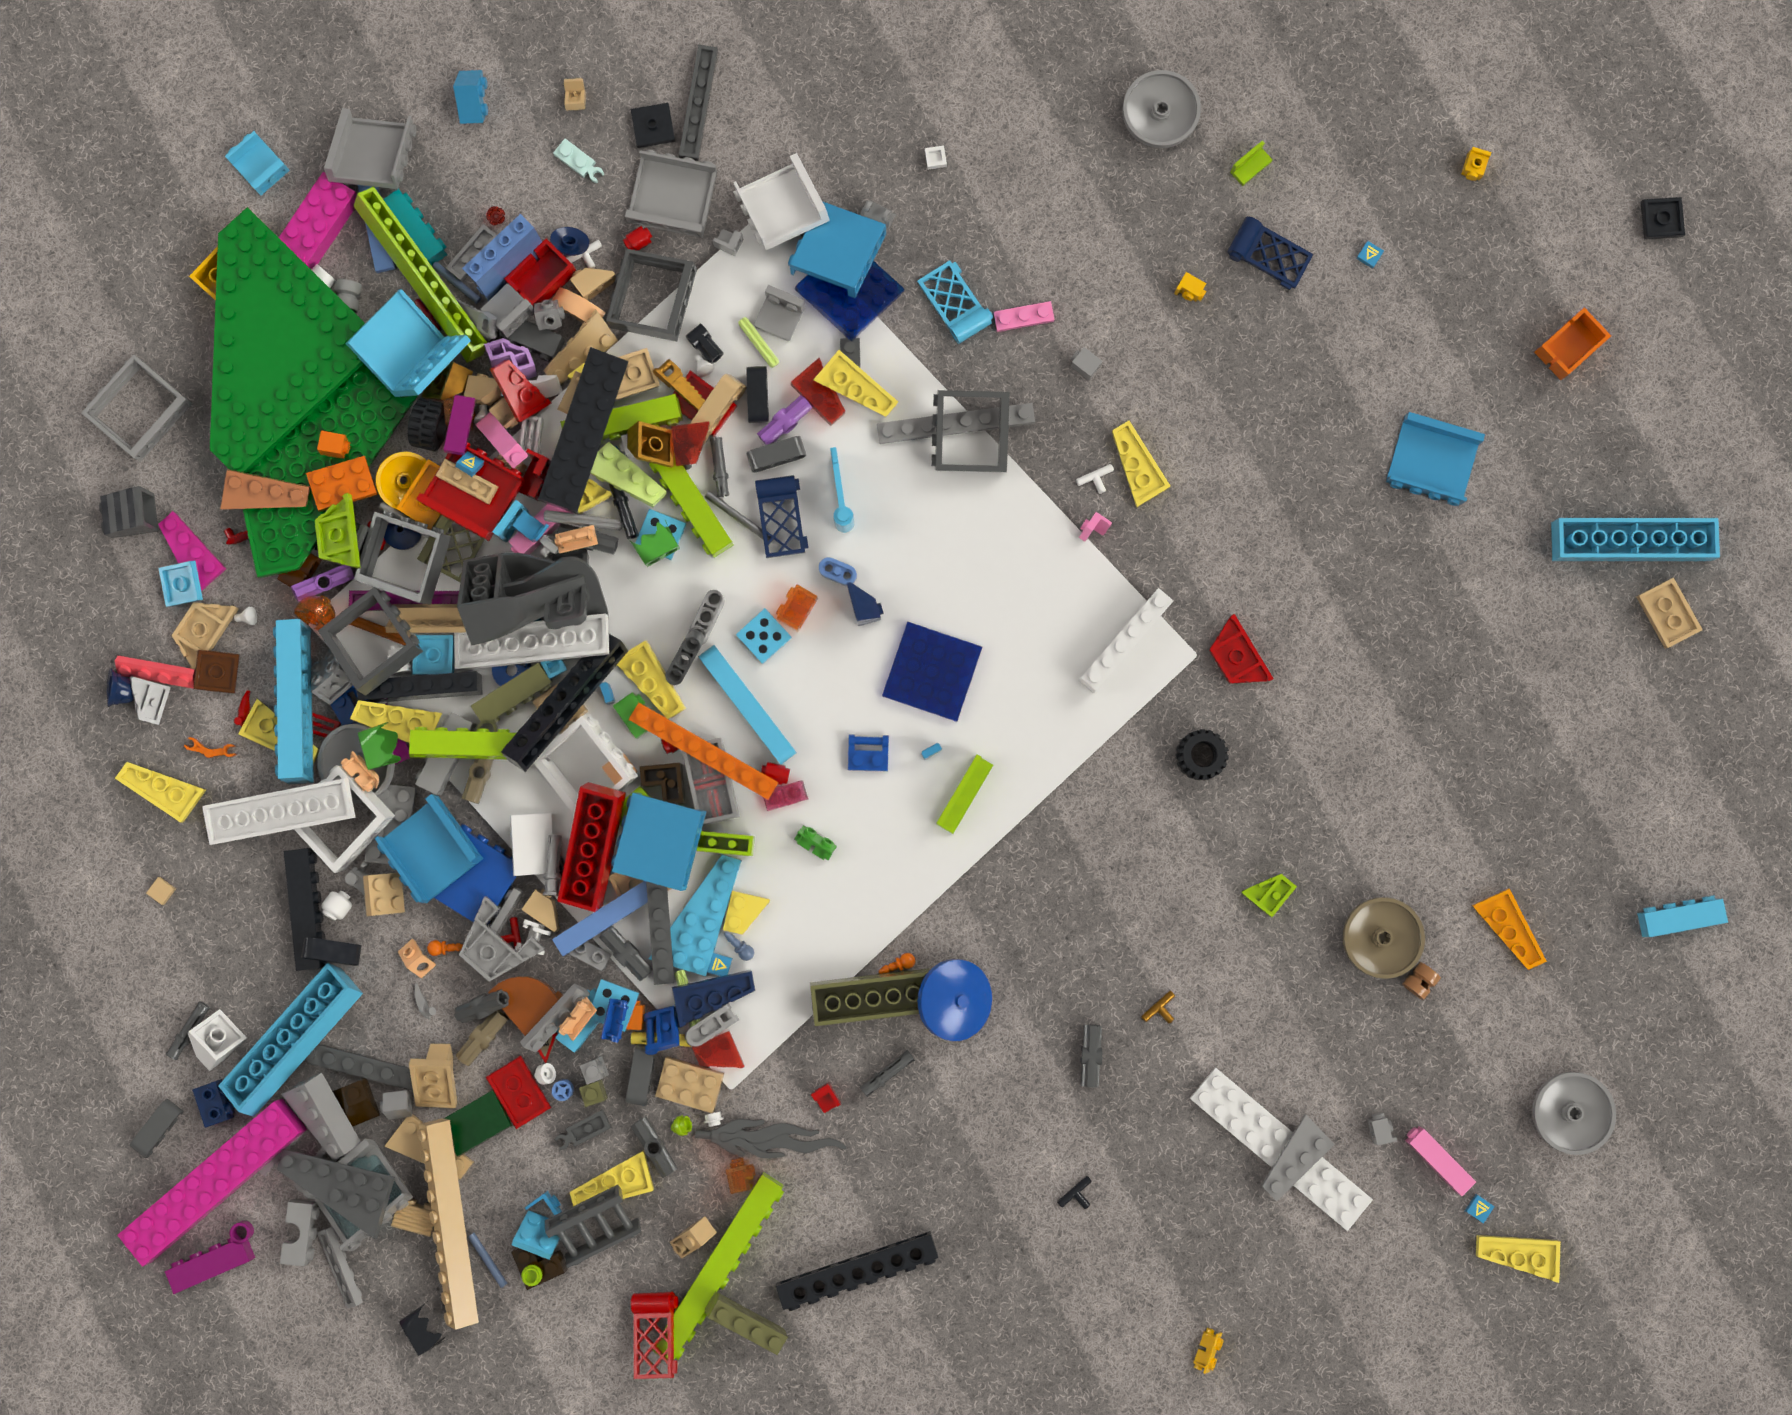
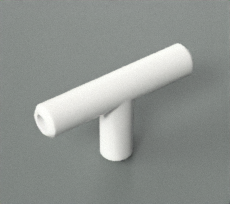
M596 240L589 244L588 250L583 254L567 256L566 258L571 263L583 258L586 266L594 269L596 266L589 253L602 247L599 240Z
M1109 464L1077 478L1076 483L1078 486H1081L1093 480L1098 493L1102 494L1106 492V489L1100 477L1112 472L1114 468Z

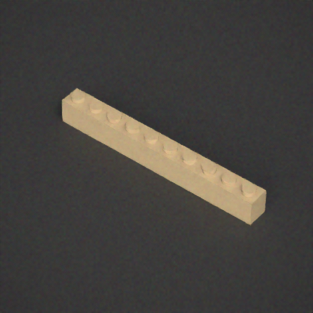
M441 1118L419 1124L418 1138L422 1142L423 1148L421 1158L425 1162L424 1179L428 1183L427 1199L431 1204L430 1220L434 1225L432 1236L437 1246L435 1257L440 1267L438 1278L440 1284H442L443 1292L441 1293V1299L446 1309L444 1320L449 1327L456 1330L479 1323L451 1125L450 1120Z

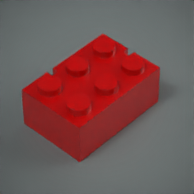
M547 239L534 249L535 254L540 259L538 262L530 253L504 278L506 283L510 284L524 299H527L533 308L534 304L551 299L559 287L562 288L576 272L574 265Z

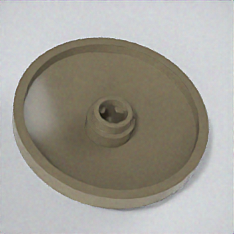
M1373 898L1359 904L1349 914L1343 928V946L1349 960L1361 972L1376 978H1395L1410 971L1421 958L1425 946V932L1420 918L1407 904L1393 898Z

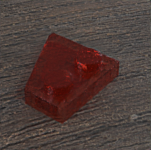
M709 421L671 426L677 467L697 464L710 427Z
M730 1030L711 1038L698 1047H692L700 1066L745 1067Z

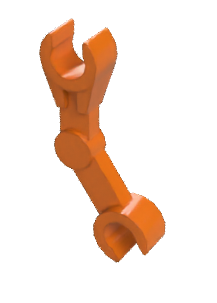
M188 737V739L194 742V746L190 748L188 745H184L187 750L200 752L207 758L222 755L234 757L236 755L235 753L228 754L227 752L229 747H236L233 744H227L219 749H208L196 738Z

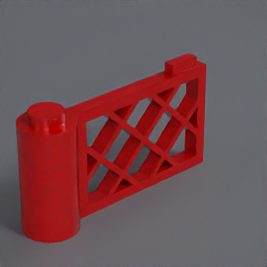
M674 1292L634 1293L631 1297V1310L634 1314V1379L674 1378V1374L677 1373V1360H674V1311L678 1307L679 1301ZM641 1318H645L651 1324L645 1332L640 1328ZM661 1318H667V1328L664 1331L656 1325ZM653 1328L660 1334L654 1343L647 1336ZM663 1338L668 1343V1348L664 1353L657 1347V1344ZM643 1339L651 1346L645 1354L640 1350V1343ZM653 1349L660 1356L655 1364L647 1358ZM662 1360L668 1364V1374H662L656 1368ZM643 1361L651 1367L646 1374H640V1365Z

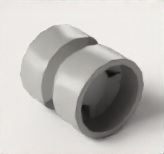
M336 280L335 291L338 294L337 296L351 310L358 313L360 301L356 298L361 295L362 285L352 280Z

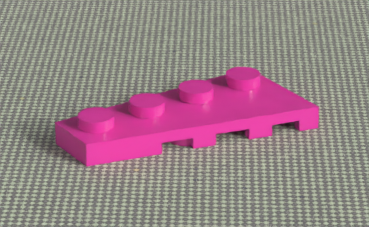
M174 511L158 524L178 563L196 561L201 591L226 570L224 565Z

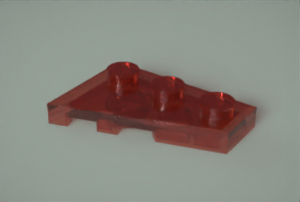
M818 358L793 379L790 385L832 426L846 411L836 391L814 381V378L823 369L822 362Z

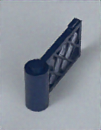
M1250 216L1245 217L1227 251L1229 258L1233 261L1247 262L1281 281L1279 285L1288 290L1291 287L1296 288L1313 256L1311 252L1264 227L1259 220ZM1263 233L1270 236L1272 244L1263 246L1261 240ZM1277 245H1286L1289 253L1280 255ZM1273 247L1276 257L1267 259L1264 249ZM1260 250L1263 260L1257 262L1251 256L1253 252ZM1300 253L1307 257L1304 263L1297 265L1294 255ZM1290 256L1293 266L1284 268L1281 258ZM1277 260L1280 270H1271L1268 262ZM1295 270L1297 277L1294 282L1287 279L1285 271Z
M791 475L756 480L755 486L766 558L805 553V549L809 548L807 536L803 537L797 497V490H800L799 478L795 479V476ZM794 499L795 507L790 513L781 507L786 500ZM764 503H772L776 506V509L770 516L763 510ZM779 509L788 515L782 524L773 518ZM790 517L797 522V527L793 532L784 527ZM770 520L780 526L773 535L766 531V526ZM782 528L791 534L785 543L776 538V535ZM792 537H795L800 541L801 549L792 550L786 545ZM774 539L782 547L778 552L770 553L769 545Z

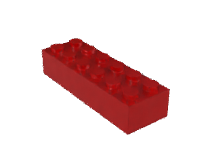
M590 782L580 787L557 902L596 912L603 906L626 792Z

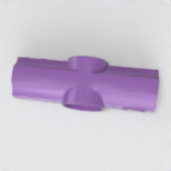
M800 395L787 408L779 410L773 416L772 421L760 430L757 435L765 445L774 443L783 434L792 431L798 424V421L812 409V406Z
M340 565L292 585L291 589L296 600L300 602L354 579V575L350 566ZM320 577L327 579L328 583L325 588H321L318 585Z

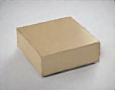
M158 877L146 894L161 905H164L176 888L161 877Z

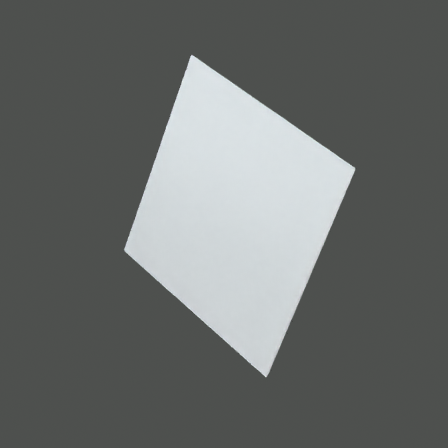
M749 224L740 231L744 240L736 256L719 250L697 270L677 342L628 332L606 353L620 357L647 348L654 369L659 368L670 359L681 369L683 377H686L690 370L697 375L695 357L700 354L702 355V353L692 346L685 335L701 323L724 353L721 359L713 363V372L705 377H700L713 388H715L725 374L732 375L747 386L746 367L766 366L769 422H748L746 389L738 401H733L737 408L715 435V437H722L726 473L729 475L727 479L729 496L726 497L724 495V497L719 498L762 529L755 481L794 475L795 479L799 478L800 490H797L803 537L807 536L809 548L805 549V553L766 558L763 539L705 498L708 491L717 496L716 482L713 480L714 466L710 438L716 439L710 435L701 448L695 446L684 453L692 464V467L686 470V472L732 540L734 546L715 558L712 554L707 555L702 547L704 541L701 537L696 538L691 530L694 526L691 521H685L680 513L683 509L680 505L675 506L670 498L672 492L668 488L666 489L667 494L654 507L631 497L625 491L624 493L629 499L628 505L638 533L642 528L649 509L686 523L678 544L680 549L675 552L672 560L663 558L647 567L630 542L635 543L637 537L627 539L623 525L620 531L595 528V530L599 531L598 533L607 534L619 539L614 555L598 550H587L589 565L593 568L599 579L608 608L609 634L620 639L628 651L643 641H648L665 672H667L687 636L707 592L718 590L724 597V606L708 640L701 646L683 681L678 685H673L686 709L669 719L670 721L705 741L722 738L726 753L761 772L762 765L766 766L767 762L780 764L699 659V655L715 645L797 752L782 764L786 766L785 768L790 769L787 784L777 785L769 800L732 779L740 817L703 825L702 831L755 836L753 856L696 851L686 890H668L671 927L721 855L742 860L733 891L770 899L769 904L762 910L743 935L723 930L725 914L714 953L733 958L728 975L751 970L755 991L734 1002H729L732 1007V1013L739 1018L737 1022L704 1044L692 1047L712 1070L724 1073L722 1082L729 1089H734L813 1015L810 982L854 977L1197 656L1196 652L1160 616L1094 693L1083 685L1079 679L1147 602L1145 598L1088 538L1086 541L1079 538L1082 532L1009 455L1007 456V472L937 471L935 466H931V456L935 454V446H932V437L879 444L877 423L933 416L937 410V406H933V394H937V390L947 389L858 295L856 298L848 296V289L797 270L794 275H791L788 262L790 256L796 252L798 240L803 238L801 235L765 250L763 244H758L754 235L757 232L755 229L751 230ZM768 285L801 298L805 302V309L790 341H786L754 326L766 299L765 290ZM678 288L638 324L667 329ZM742 318H748L779 360L777 366L771 368L741 329L738 322ZM843 325H846V331L849 333L853 331V325L857 326V334L854 338H860L861 369L898 401L886 417L814 381L819 372L836 352L840 350V339L846 338L842 332ZM669 369L664 373V375L668 377L673 373V371ZM658 378L659 387L616 400L613 409L672 395L675 390L671 387L669 388ZM567 388L551 401L552 404L543 408L536 415V417H543L544 419L539 454L549 458L550 461L562 431L560 421H564L567 417L566 413L557 410ZM802 395L812 406V409L798 421V424L792 431L783 434L775 442L801 436L806 456L796 461L753 473L746 453L752 449L765 446L757 433L772 421L773 416L779 410L787 408ZM944 396L943 415L966 412V409L954 397ZM683 414V421L679 422L678 425L672 427L667 425L660 426L674 430V439L679 446L688 442L683 437V434L691 423V420ZM531 420L527 423L524 450H527ZM538 421L535 422L532 451H534ZM521 429L512 436L518 444ZM985 430L943 436L942 464L998 466V443ZM610 438L602 440L599 447L600 450L605 444L610 442L621 451L620 442H622V438L618 440H610ZM836 447L845 506L852 510L854 516V527L847 533L837 530L833 518L835 510L839 507L830 448ZM496 451L489 458L493 460L500 453ZM528 456L523 462L528 467L532 459ZM635 457L629 458L664 489L659 481L662 478L659 472H653L649 466L650 462L639 460ZM590 474L589 479L611 492L609 483L602 482L596 479V476ZM519 492L513 502L517 500L524 505L533 517L547 505V503L536 501ZM613 495L580 514L621 520L618 509L613 504ZM794 499L786 500L781 507L790 513L795 507ZM772 503L763 504V510L769 516L776 509V506ZM779 509L773 518L782 524L788 515ZM790 517L784 527L793 532L797 527V522ZM770 520L766 526V531L773 535L780 526ZM455 522L452 524L454 532L465 529ZM572 525V526H576V527H580V528H581V527H587V526ZM558 528L552 533L554 536L557 534ZM782 528L776 535V538L785 543L791 534ZM516 530V531L513 533V535L511 536V538H512L515 534H517L519 531ZM469 531L472 542L480 540V536ZM466 532L455 535L458 546L469 543ZM493 534L489 542L487 540L483 542L475 558L514 552L510 549L512 545L509 542H504L497 535ZM422 535L420 541L414 547L407 550H398L390 546L377 558L372 576L413 591H420L428 565L417 558L428 538ZM451 536L448 548L455 547L453 536ZM792 537L786 545L792 550L801 549L800 541L795 537ZM773 539L769 545V552H778L782 545ZM543 544L539 545L530 554L532 556L549 560V555L547 557H544L540 553L541 549L544 547ZM470 545L459 548L462 559L471 556L472 549ZM457 549L446 552L448 563L460 560ZM830 557L848 564L856 570L857 579L853 584L873 596L877 603H881L884 614L880 615V621L858 626L847 586L825 578L820 574L819 563L822 559ZM461 562L449 565L451 573L459 577L462 572ZM831 565L825 567V570L828 572L833 569ZM440 572L435 591H459L460 582ZM845 573L843 577L844 579H849L851 575ZM353 579L308 620V625L323 640L318 630L349 607V590L370 591L374 587ZM713 595L710 598V603L713 605L720 601L718 595ZM763 609H766L792 638L762 664L736 634ZM366 611L359 616L385 627L389 621L384 611ZM705 613L702 615L701 620L705 623L709 622L712 616L710 613ZM352 625L346 626L336 634L363 677L387 660L390 646L402 645ZM411 633L414 635H454V633ZM454 654V673L472 671L480 673L482 675L483 695L379 703L442 713L436 728L444 727V719L447 715L450 716L452 712L477 724L474 732H477V726L481 721L471 708V705L500 686L493 678L492 667L456 670ZM681 655L683 659L689 660L687 656ZM582 657L563 659L567 671L552 678L553 682L549 684L552 688L562 681ZM510 665L507 668V674L514 676L517 673V667ZM615 666L602 682L610 684L615 703L609 705L605 703L599 685L586 700L584 706L588 710L585 715L590 714L594 720H598L599 726L609 734L615 747H618L627 756L638 771L636 774L639 777L622 790L626 792L625 798L641 786L640 766L682 763L686 804L677 805L695 809L682 750L679 749L673 754H666L660 741L661 738L649 731L636 739L614 709L613 705L633 692L635 695H641L645 701L644 706L665 717L650 699L637 688L638 686L618 666ZM673 671L675 675L680 676L677 671ZM406 673V674L391 676V677H389V678H394V677H407V676H420V675H413L412 673ZM538 691L532 695L534 699L525 705L523 702L517 704V710L511 714L503 713L500 715V721L497 722L498 729H508L511 733H517L537 710L532 701L542 694ZM484 723L481 727L489 729V732H494V727L490 723ZM582 726L548 755L578 794L580 787L587 782L608 788L615 786L602 769L609 760ZM558 733L557 736L552 740V742L560 735L559 733ZM849 734H855L857 737H883V735H889L888 771L848 770ZM939 743L942 750L924 760L921 755L922 751ZM855 744V750L882 751V745ZM978 754L982 759L993 764V767L954 834L936 823L975 756ZM460 758L449 779L462 795L469 777V768L473 765L475 759ZM494 759L490 770L491 776L486 782L480 803L476 804L470 801L469 803L511 849V815L551 813L552 835L562 836L560 854L565 861L574 814L534 763L524 772L508 760ZM479 768L476 771V777L480 778L483 776L484 769ZM661 786L644 787L652 798L663 801ZM619 825V830H618L617 839H618L619 835L622 834V831H623V828H622L620 825ZM803 825L813 828L817 834L823 838H829L837 846L829 860H822L813 854L815 846L812 845L808 851L794 840ZM616 845L614 855L617 854L618 847ZM611 866L609 876L615 873L612 872L613 866ZM537 874V878L545 885V879L543 878L545 874ZM609 879L602 907L618 898ZM561 903L577 922L594 913ZM646 903L612 926L639 950L642 958L653 968L652 960L648 959L652 951L648 903ZM606 930L593 937L603 950L612 954L610 958L657 1010L675 1006L672 987L678 986L675 975L674 983L654 985L652 970L646 978L639 981L627 967L622 966L616 960L613 952L599 938ZM729 932L740 942L745 941L746 945H750L754 949L753 958L748 961L742 960L738 953L734 951L735 947L731 942L727 941L724 933ZM673 967V969H674V974H675L676 971L683 970V969H679V968ZM685 970L688 983L720 977L711 973H707V976H702ZM713 1010V1011H711V1012H709V1013L703 1015V1017L699 1018L700 1021L703 1020L704 1018L708 1017L709 1015H711V1014L714 1013L715 1011ZM724 1013L720 1015L723 1023L726 1022L727 1018ZM689 1023L681 1028L678 1024L679 1034H686L690 1028Z

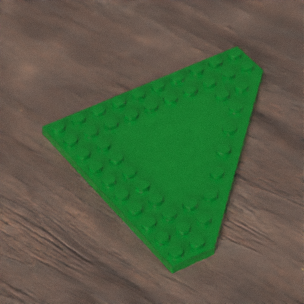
M248 207L218 233L210 451L229 470L247 473L364 364L345 343L365 324Z
M363 364L247 473L310 486L306 475L308 472L365 456L368 467H370L419 395L395 397L371 370ZM321 431L346 435L348 442H350V450L348 454H345V459L320 455L317 447ZM311 487L306 507L243 509L258 578L299 570L316 546L315 519L327 510L318 511Z

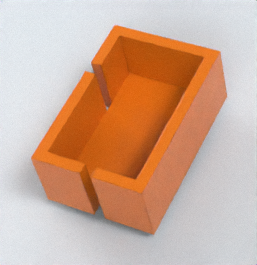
M1584 307L1534 353L1545 365L1551 364L1549 369L1561 381L1606 342L1611 335Z

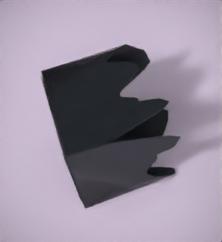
M425 1303L399 1321L418 1356L443 1342V1339L437 1342L442 1336L441 1333L433 1334L432 1332H427L429 1319L418 1317Z

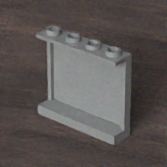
M342 108L324 166L328 182L398 189L399 183L403 181L404 166L408 164V152L412 150V138L416 135V125L413 124L412 117L408 116L406 124L352 118L350 109Z
M649 149L646 151L640 150L641 159L631 204L625 214L627 223L703 238L717 176L716 165L709 161L697 162L689 157L677 158L669 153H665V155L657 154V152Z

